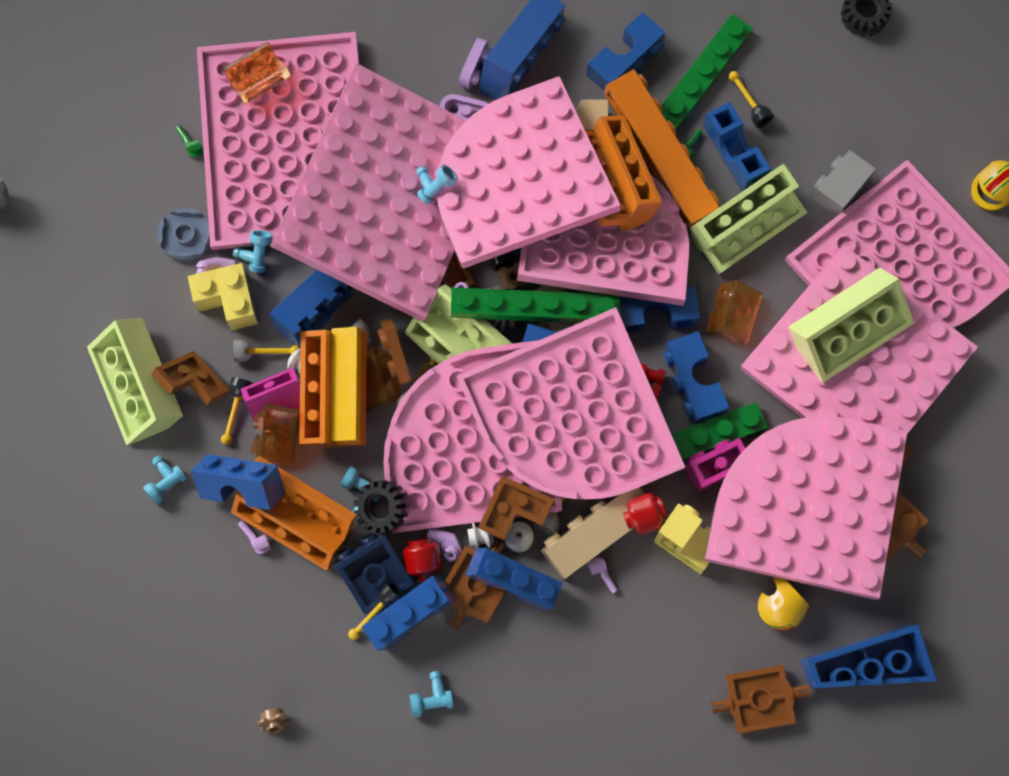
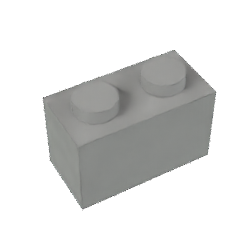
M851 150L844 157L838 155L830 166V169H832L831 173L828 176L823 174L814 185L816 192L813 200L835 216H838L850 205L876 170V168Z

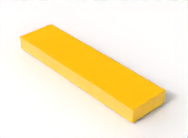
M334 328L331 332L330 441H360L361 328Z

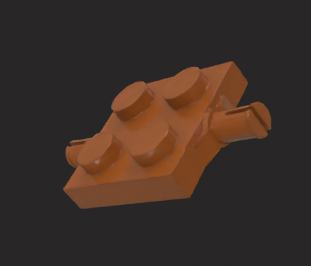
M897 491L887 561L899 550L906 547L918 559L922 555L914 547L923 554L927 551L915 540V537L929 520L899 491Z
M495 539L490 550L501 554L506 545ZM466 545L444 582L456 599V602L451 604L455 612L447 625L451 628L453 626V629L457 631L465 616L474 617L488 625L506 593V590L487 586L465 576L475 550Z
M784 665L726 675L727 699L710 702L711 708L722 706L712 709L713 715L730 711L734 718L737 734L795 724L794 699L811 697V691L799 693L800 691L809 690L808 684L791 688L790 683L786 679Z

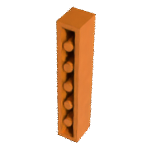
M633 69L607 84L603 93L616 115L625 116L642 157L656 180L664 186L678 205L683 224L685 223L687 229H689L718 209L719 206L717 204H719V200L714 191L708 190L703 182L705 178L702 171L697 166H693L689 159L691 156L687 147L683 143L680 144L677 140L673 124L669 120L666 121L663 117L659 101L655 97L652 98L647 91L648 85L646 80Z

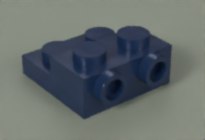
M376 533L367 534L360 540L362 545L354 550L351 547L343 549L336 554L337 560L333 562L364 615L372 611L381 602L379 592L388 581L397 585L402 591L414 584L383 533L378 535Z

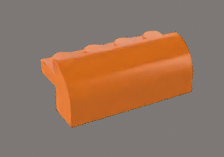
M600 116L593 131L585 132L618 199L620 211L598 220L601 227L619 225L621 231L631 230L649 221L658 211L662 200L625 116Z
M301 331L299 444L325 448L366 445L367 333L361 331L360 441L331 442L332 331Z
M259 456L255 461L273 464L267 461L266 459L262 458L261 456ZM279 467L286 493L271 510L248 507L243 495L240 492L236 494L231 509L232 514L326 571L337 559L336 554L344 549L356 527L354 521L357 514Z

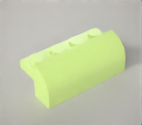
M785 164L771 171L690 228L691 237L700 253L704 252L718 274L807 213L793 192L799 185Z
M446 284L438 288L426 319L422 322L413 317L405 331V334L438 364L466 351L512 344L485 319L450 318L451 288Z

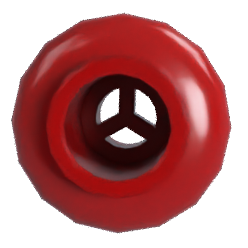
M647 493L630 499L627 502L628 511L623 513L628 529L634 528L640 535L661 529L665 519H668L662 498H656L653 493Z
M430 537L408 541L409 546L403 550L405 569L408 575L417 576L418 581H425L442 569L443 563L438 543L432 542Z

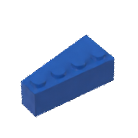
M530 0L484 59L478 92L494 101L515 93L542 50L549 45L554 32L562 28L566 19L563 16L566 5L558 0Z
M316 269L313 274L269 314L275 329L293 345L301 348V331L320 330L357 289Z
M918 624L899 627L800 659L810 688L937 681Z

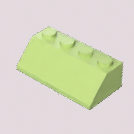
M878 268L788 328L797 350L819 380L824 383L914 324L899 279Z
M143 318L115 320L87 346L126 445L134 444L167 430L183 417L174 393L169 395L151 376L154 369L162 364Z

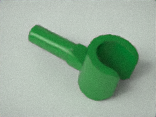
M177 126L176 131L182 138L189 157L194 158L203 155L199 139L190 141L182 126Z
M697 129L690 140L683 143L690 152V160L695 155L691 148L703 134L700 129Z

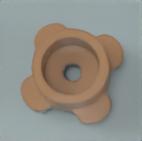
M519 262L514 263L511 267H501L498 270V276L502 278L503 290L507 287L511 288V290H519L528 286L529 282L517 281ZM511 276H516V279H511Z
M280 708L264 711L260 715L261 720L258 721V726L262 727V732L269 734L278 733L290 724L289 719H286L287 716L284 714L283 709Z

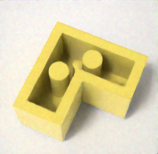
M242 263L187 276L192 299L198 312L223 306L226 321L231 331L258 324L247 274Z
M678 503L658 532L654 543L699 574H702L710 563L704 560L711 528L706 527L704 529L700 526L703 520L698 517L700 514L689 505L683 507Z

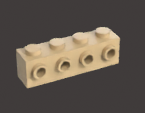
M640 487L613 496L608 501L604 499L599 500L589 508L592 513L585 518H582L581 515L567 524L569 530L562 535H559L557 532L544 541L546 547L541 552L560 578L566 579L631 530L627 527L623 513L628 511L627 502L630 499L645 494Z

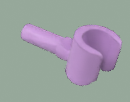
M242 520L238 523L248 536L257 554H263L271 550L265 534L256 537L245 521Z
M596 557L587 562L591 575L600 573L611 593L613 594L618 591L609 576L604 559Z

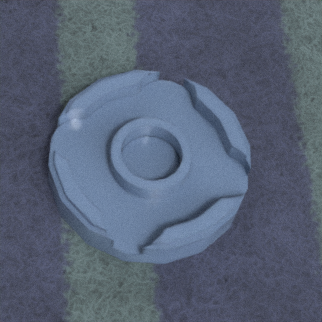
M191 208L175 209L160 221L157 230L158 243L164 253L173 260L181 262L194 261L203 256L210 248L209 222L198 210Z

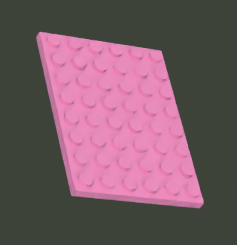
M356 32L197 47L209 234L212 250L254 246L250 241V232L253 230L270 232L273 241L356 63L359 64Z
M356 63L270 246L423 322L428 315L453 255L454 247L440 214L437 194L433 196L434 200L430 204H425L418 196V191L423 186L416 170L419 167L425 166L429 176L434 181L437 178L436 171L439 168L442 155L448 143L466 120Z

